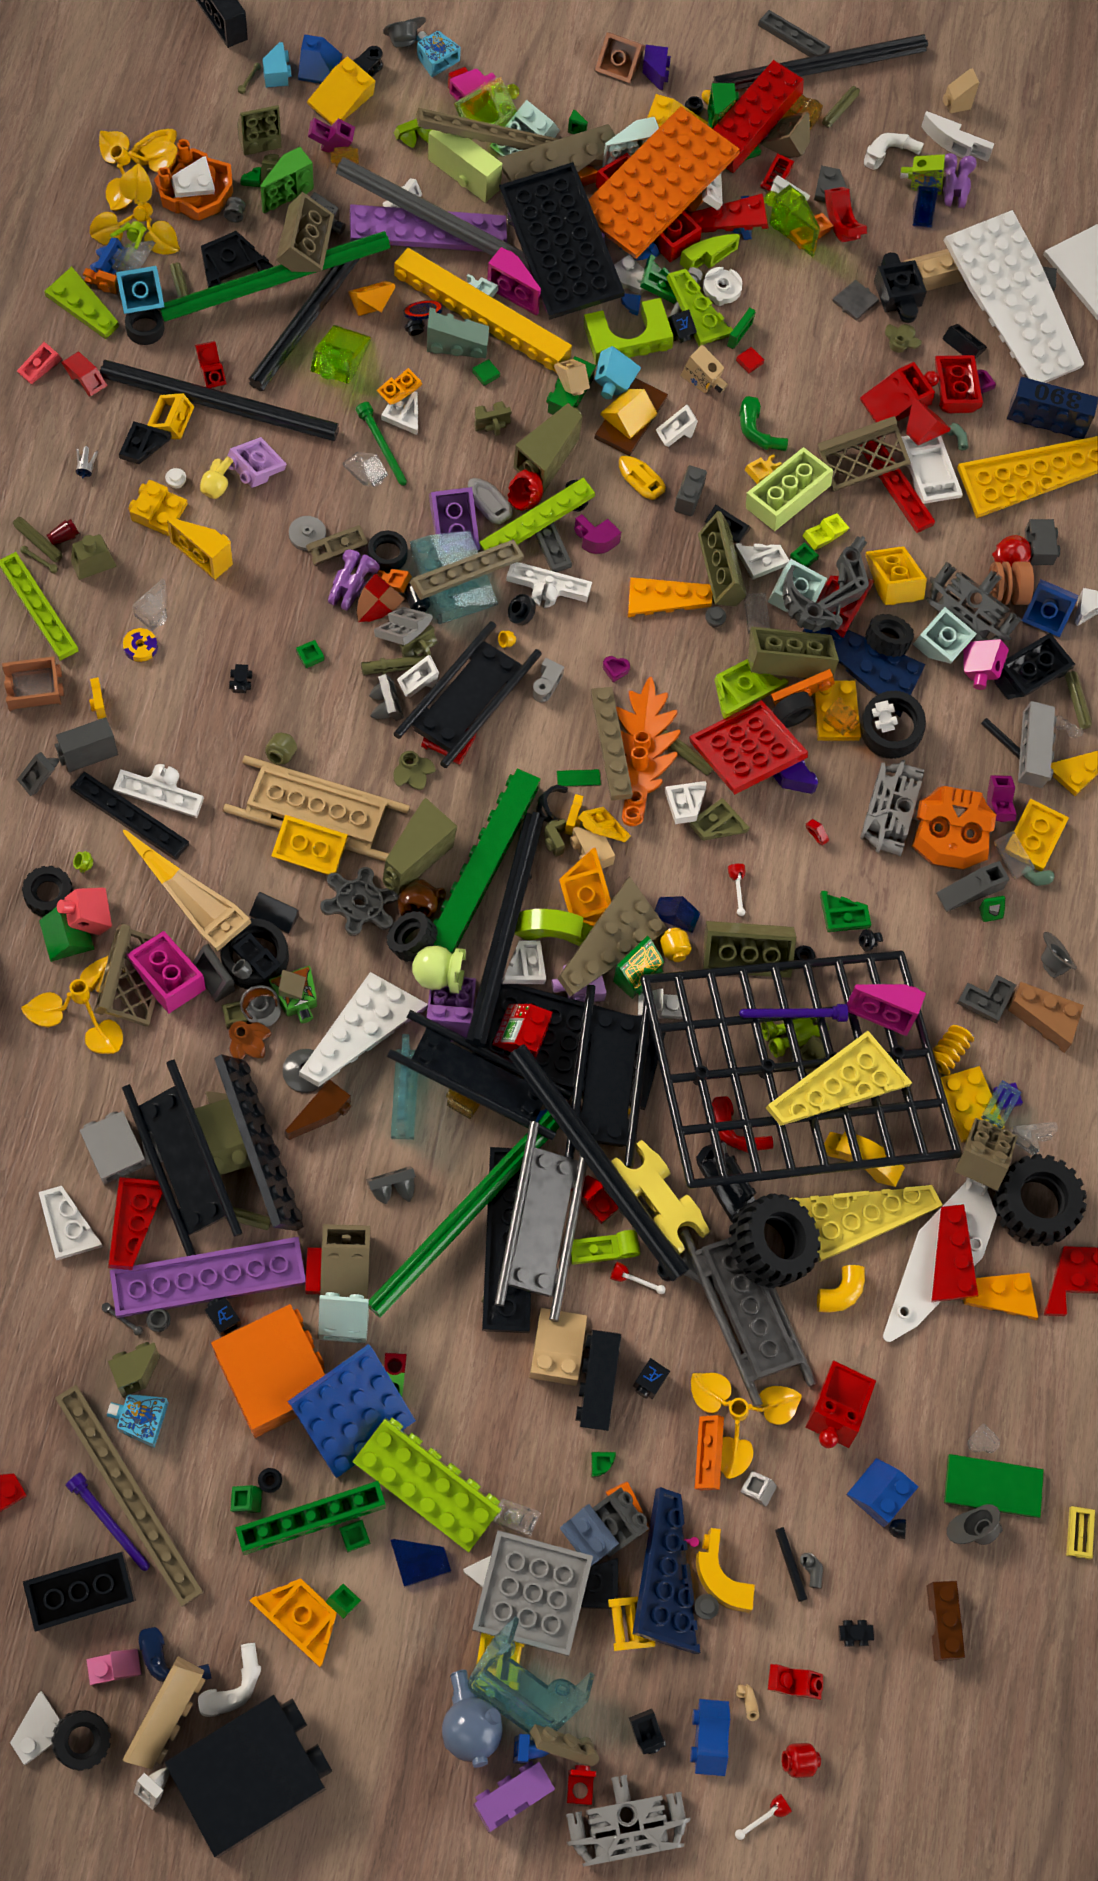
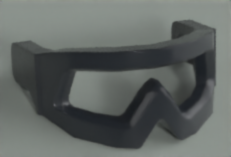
M554 785L538 797L536 812L540 813V817H543L545 822L561 820L550 811L547 802L548 795L556 791L566 793L568 792V787ZM542 807L544 808L547 816L543 813Z

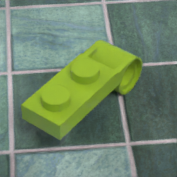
M624 1230L616 1235L574 1239L570 1256L571 1264L593 1263L639 1256L641 1252L638 1233L635 1230Z

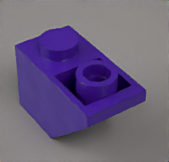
M646 45L642 73L659 90H663L664 82L668 83L669 71L666 68L670 67L671 56H667L668 47Z
M804 760L773 775L779 785L785 789L813 794L818 786L816 775L809 771L805 766Z

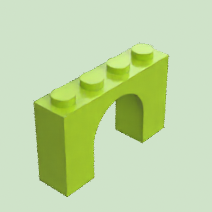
M661 298L642 302L641 316L646 330L640 336L632 339H623L614 335L608 327L603 310L584 314V329L596 365H598L601 351L611 346L628 358L640 355L645 356L649 353L663 352L673 348V333Z

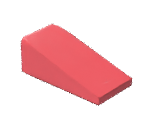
M43 342L17 372L30 384H33L55 367L62 358L47 343Z

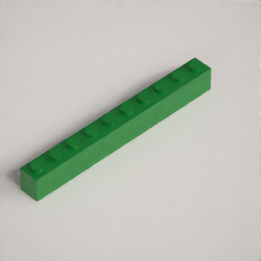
M518 768L514 775H509L505 785L507 786L505 793L501 792L496 802L498 806L496 810H491L487 819L489 822L487 827L481 829L478 836L480 840L478 845H473L471 848L468 864H463L459 873L461 875L459 881H455L451 887L450 893L452 895L450 899H445L440 909L442 912L440 918H435L433 921L438 931L434 946L438 945L447 948L451 954L458 948L540 788L541 778Z

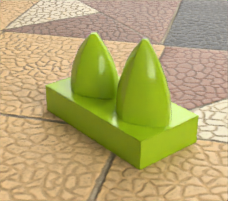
M416 118L398 125L394 135L396 140L401 139L407 146L414 148L416 132L428 143L429 132L432 129L418 127Z

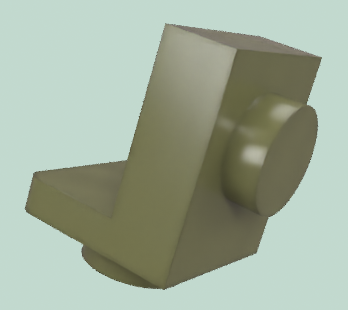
M268 154L264 156L261 166V182L265 180L281 157L279 155Z
M565 819L553 820L545 826V844L549 851H553L555 857L564 853L565 844L559 833L565 831L567 823Z
M814 1035L800 1050L803 1060L822 1059L825 1057L822 1041ZM805 1069V1071H806L807 1073H809V1074L814 1070V1069Z

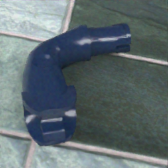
M156 1627L143 1629L139 1633L138 1640L145 1665L151 1676L160 1682H164L170 1669L164 1659L163 1646L165 1641L163 1634ZM209 1664L197 1666L204 1670L202 1678L206 1680L212 1679Z

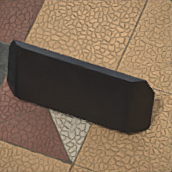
M720 1140L728 1175L742 1174L743 1172L736 1162V1157L728 1155L726 1143ZM710 1144L703 1147L696 1156L697 1165L705 1178L719 1176L713 1147ZM749 1182L711 1187L731 1222L735 1214L743 1206L755 1201L754 1195L757 1193Z

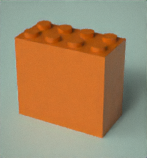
M291 1304L211 1342L214 1354L254 1438L297 1418L288 1401L326 1375L323 1371L325 1369L324 1361L319 1351L315 1353L313 1351L315 1347L309 1330H303V1318L298 1308L293 1310Z

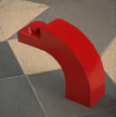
M838 187L824 190L829 221L834 225L833 231L836 237L841 242L861 239V235L867 234V226L858 223L854 217L851 207L850 189Z

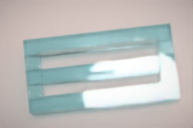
M1002 1080L981 1118L984 1120L988 1119L992 1125L996 1124L1000 1129L1003 1128L1022 1092ZM1003 1088H1005L1006 1091H1005L1004 1095L1002 1096V1098H1001V1100H1000V1102H999L997 1108L995 1109L993 1115L990 1114V1112H991L992 1108L994 1107V1105H995V1103H996L998 1097L1000 1096V1094H1001ZM1012 1092L1014 1095L999 1120L997 1117Z

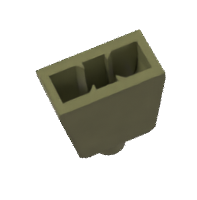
M99 534L95 536L86 535L81 541L72 545L71 563L79 580L117 567L107 544Z

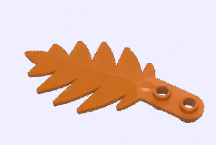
M652 677L647 679L641 694L629 691L630 703L635 714L616 707L618 719L629 733L621 731L633 792L632 799L624 800L622 821L628 826H637L643 822L647 794L653 792L662 784V779H655L678 756L677 752L660 756L674 743L681 732L678 729L660 735L674 720L677 710L658 715L668 698V693L656 695Z

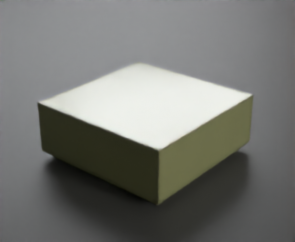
M240 1001L222 1005L226 1028H230L237 1021H244L249 1024L248 1019L241 1011Z

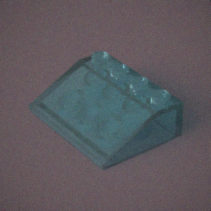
M470 531L428 535L410 541L411 553L420 575L478 553ZM487 574L429 596L439 625L498 605Z

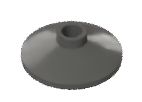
M300 1049L291 1053L283 1064V1078L286 1084L297 1092L309 1093L321 1087L299 1076L301 1067L314 1052L312 1049Z

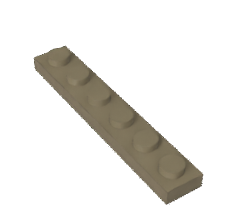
M513 539L411 579L410 584L419 599L422 600L519 562L523 559L524 555Z
M612 687L591 689L592 704L611 801L632 799L633 792Z

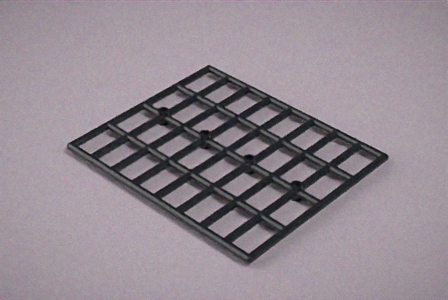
M904 951L641 976L640 981L685 1182L689 1189L957 1159L961 1157V1147L921 1009L915 1023L922 1048L905 1050L902 1046L898 1045L895 1031L884 1027L890 1051L887 1053L906 1076L902 1059L925 1057L937 1098L914 1101L910 1086L901 1089L905 1102L881 1104L880 1097L876 1096L870 1098L871 1106L849 1108L847 1105L792 1122H809L820 1165L804 1167L795 1166L785 1125L780 1126L772 1116L749 1118L739 1076L758 1074L762 1079H765L771 1103L778 1098L773 1073L796 1070L798 1081H801L807 1076L805 1069L818 1068L837 1053L833 1050L825 1017H816L826 1058L813 1060L802 1059L793 1024V1019L803 1018L725 1017L716 977L739 975L747 1009H756L748 974L771 972L780 1009H789L780 971L803 969L813 1008H822L812 968L835 966L844 1003L847 1004L851 991L844 969L845 964L866 963L872 984H881L875 962L898 960L904 984L914 987ZM707 978L716 1018L692 1020L683 980ZM674 981L683 1021L659 1024L650 983ZM848 1012L854 1040L862 1035L858 1016ZM784 1022L794 1062L775 1063L769 1059L760 1023ZM751 1024L761 1065L737 1067L727 1026ZM719 1028L728 1068L708 1070L707 1067L703 1066L695 1029ZM685 1030L695 1072L671 1074L662 1033ZM730 1077L740 1120L716 1122L706 1080ZM693 1081L699 1087L707 1123L682 1126L673 1083ZM940 1107L952 1150L928 1152L917 1110ZM908 1112L918 1154L895 1156L884 1113ZM875 1114L886 1157L862 1160L851 1117ZM842 1118L853 1161L829 1164L818 1120ZM776 1125L786 1169L762 1171L752 1128ZM743 1129L753 1172L728 1175L718 1131ZM709 1133L719 1176L694 1179L685 1135Z

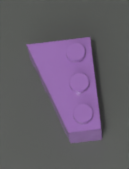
M532 1761L519 1768L521 1774L512 1779L508 1775L497 1783L499 1788L491 1793L487 1789L475 1797L477 1802L473 1806L488 1833L555 1790L540 1762L535 1765Z

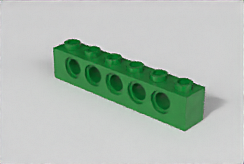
M375 1481L235 1528L242 1553L245 1556L386 1509V1504L379 1481Z

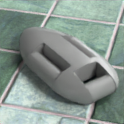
M471 478L469 480L468 488L472 487L474 505L489 521L495 524H502L512 517L513 510L510 503L494 485L478 478Z

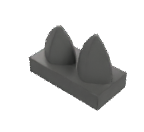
M383 674L378 677L380 683L372 689L369 697L376 700L384 699L385 701L373 710L370 717L375 719L392 717L395 721L401 720L404 716L394 681L387 674Z
M40 752L33 757L17 780L30 796L37 794L60 760L58 758H46Z
M409 1166L366 1179L374 1197L384 1204H387L391 1197V1184H394L396 1191L403 1199L410 1202L414 1194V1178L416 1176L414 1169Z

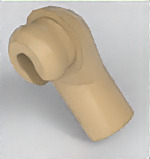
M742 1684L738 1685L736 1696L740 1699L744 1698L748 1720H757L759 1718V1709L753 1688L748 1684L745 1686Z

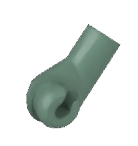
M958 423L948 425L951 429L947 434L949 436L955 434L958 441V449L961 451L968 449L967 433Z
M1026 866L1021 872L1035 886L1050 884L1055 877L1051 870L1035 872L1029 866Z

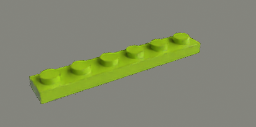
M583 477L480 541V546L483 550H487L513 539L518 545L595 497V492Z
M17 552L0 559V569L59 661L79 652L77 645Z

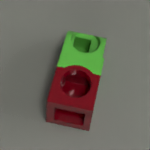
M385 1353L384 1368L402 1397L407 1354Z

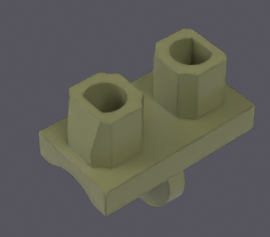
M503 401L493 404V411L487 412L483 405L475 407V430L485 429L486 432L493 430L495 436L500 435V429L506 428L507 424H511V408H506Z
M429 625L411 642L405 645L398 644L402 656L413 657L421 653L425 657L431 655L429 648L438 643L434 634V627Z

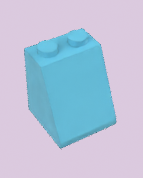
M157 266L116 272L124 314L164 308Z

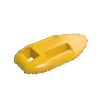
M161 129L151 132L133 145L130 151L146 158L148 157L146 149L150 144L156 141H168L174 144L177 131L174 129ZM131 157L136 164L139 163L141 166L148 165L149 161L145 162Z
M621 456L619 458V469L622 476L641 496L655 500L665 493L664 481L645 462L631 456ZM656 485L657 488L651 491L650 488Z

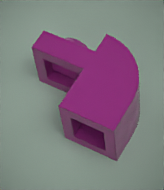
M313 118L310 121L308 137L322 144V151L339 153L346 150L353 142L355 127L339 118L332 126Z
M582 514L575 518L574 530L578 537L583 538L582 548L585 551L593 554H603L620 543L622 532L609 519L594 527Z
M990 775L987 805L997 815L996 821L999 822L1016 820L1017 813L1013 804L1015 785L1012 776Z

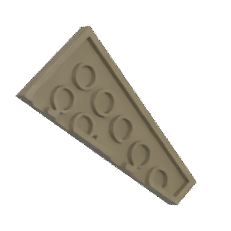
M606 124L496 159L503 163L502 171L509 182L574 162L576 170L579 172L604 153L605 143L616 135L610 125Z

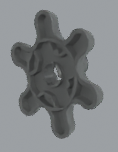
M368 867L360 868L358 877L352 881L344 879L338 873H331L327 876L328 886L336 892V896L332 899L323 900L320 904V909L324 915L339 914L345 917L347 920L345 929L350 936L358 935L362 930V925L367 922L375 924L381 930H387L393 924L392 917L384 911L383 906L397 901L399 895L388 888H377L373 884L374 872ZM360 899L365 905H355L354 900Z

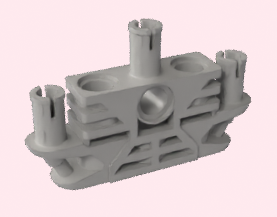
M905 760L890 766H885V762L881 763L860 838L862 840L864 837L867 838L878 854L882 850L901 856L911 820L919 821L916 818L918 808L915 805L924 769L904 764ZM886 772H896L893 777L886 775ZM896 785L899 786L897 792L895 791ZM891 804L895 805L893 809H890ZM899 808H904L907 812H903ZM886 821L889 822L887 828H885ZM868 830L875 831L877 837L873 836Z
M627 1775L620 1776L621 1787L618 1776L611 1778L616 1800L615 1805L586 1810V1815H589L588 1825L591 1826L589 1838H586L582 1811L575 1813L576 1824L574 1814H566L571 1841L566 1843L568 1846H573L578 1855L582 1856L585 1861L582 1864L583 1867L684 1847V1844L680 1842L685 1832L686 1823L690 1822L691 1817L686 1818L682 1792L666 1795L671 1818L670 1822H667L666 1815H663L665 1807L661 1805L662 1795L631 1801ZM623 1807L629 1808L633 1814L632 1820L628 1823L620 1819V1810ZM657 1821L662 1823V1826L644 1829L643 1825ZM637 1823L638 1831L620 1834L619 1826L630 1827ZM675 1827L673 1843L668 1841L667 1830ZM614 1831L613 1836L596 1839V1833ZM594 1844L595 1858L590 1856L585 1845Z

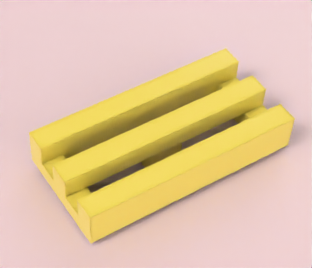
M1074 1506L1069 1507L1066 1556H1075L1076 1558L1089 1560L1093 1558L1095 1510ZM1076 1513H1078L1076 1551H1074ZM1084 1514H1088L1086 1552H1082Z

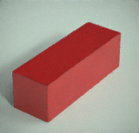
M307 1247L306 1294L320 1295L322 1248Z

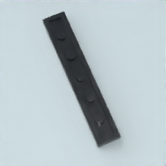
M85 771L70 787L71 791L174 860H177L189 846L188 840Z

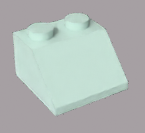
M790 559L784 567L769 597L768 603L785 612L789 611L785 608L782 592L783 582L791 565L795 566L793 582L796 589L803 596L814 602L817 601L827 578Z
M944 607L920 634L913 645L928 658L952 663L975 637L976 633Z

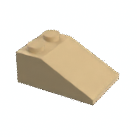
M541 1308L529 1378L576 1386L579 1378L587 1316L560 1311L559 1321L555 1322L549 1320L551 1309Z

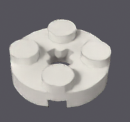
M716 267L708 271L705 276L703 291L717 306L732 303L741 295L742 279L732 269L728 271L723 270L724 267ZM719 283H721L722 285L726 284L727 286L725 288H722L719 286Z

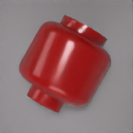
M810 1743L790 1744L787 1746L786 1751L782 1753V1767L793 1778L812 1777L821 1765L820 1754L816 1752L814 1746Z

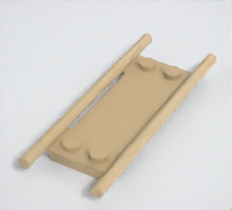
M245 755L243 764L260 769L247 802L246 810L225 804L223 812L277 829L281 828L283 821L271 818L272 815L283 819L285 815L348 834L344 849L385 862L389 854L371 848L385 809L389 808L408 814L410 806Z

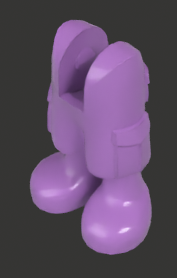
M948 153L945 154L944 171L946 176L943 178L942 186L944 202L946 206L951 207L953 197L957 196L958 208H964L967 196L971 190V181L968 175L976 168L977 162L973 156L963 157L958 165L959 177H957L955 174L958 161L957 156Z
M349 549L343 554L344 569L338 570L328 598V603L335 606L340 597H344L341 609L346 611L351 607L356 597L360 595L362 588L366 584L363 579L367 573H377L380 565L373 558L365 554L361 558L358 551ZM358 566L356 573L351 575L354 567Z

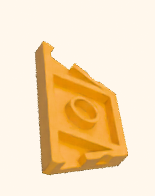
M596 847L592 848L559 879L568 912L583 917V922L591 926L595 925L604 910L611 903Z
M300 1578L249 1600L319 1668L323 1665L337 1612Z

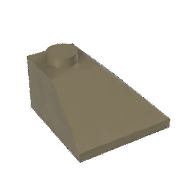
M808 111L781 118L762 142L763 146L787 158L802 156L810 143V116Z

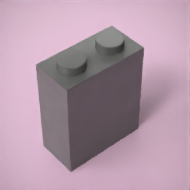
M106 717L56 734L58 743L54 745L58 753L57 756L61 766L66 765L68 772L118 755L115 738Z

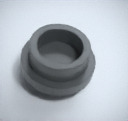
M711 607L706 611L705 619L710 626L719 627L725 622L726 613L720 607Z
M155 1309L148 1313L146 1322L152 1331L162 1332L169 1327L171 1318L165 1309Z
M710 1594L699 1596L694 1604L695 1613L704 1620L714 1618L719 1611L717 1599Z

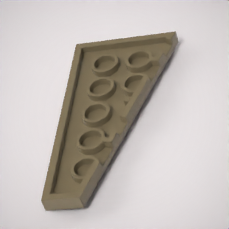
M630 876L625 880L623 886L616 893L609 906L588 933L586 939L579 946L575 955L557 978L570 997L617 966L646 936L653 941L668 930Z

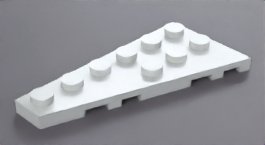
M370 972L299 1071V1076L318 1087L339 1073L340 1069L350 1062L353 1063L362 1053L368 1052L393 1034L401 1025L411 1021L406 1018L410 1010L422 1013L428 1008V1004Z

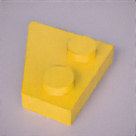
M604 807L583 811L578 817L583 822L584 828L592 833L626 842L631 837Z

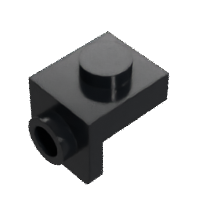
M652 1708L629 1717L637 1746L643 1754H654L666 1746Z

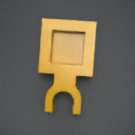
M774 454L769 456L767 461L760 457L746 466L745 471L756 484L781 466V462L777 464L772 462L775 457Z
M99 677L91 678L93 698L89 699L91 711H96L98 719L105 718L106 713Z
M575 794L564 834L572 835L573 828H580L581 820L578 817L584 796Z

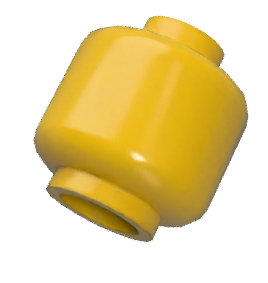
M680 928L666 930L660 939L664 957L668 960H673L674 962L684 961L692 950L687 932Z

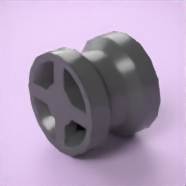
M238 197L228 198L224 217L235 223L242 221L246 203Z

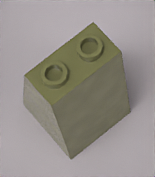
M567 403L515 445L513 468L517 472L526 469L538 474L542 481L543 492H545L580 439L581 412Z
M427 798L421 802L385 860L382 881L389 890H393L398 895L454 846L457 825Z

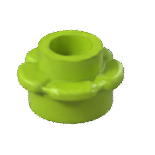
M87 851L78 852L73 860L74 868L78 869L81 873L91 869L93 866L91 854Z

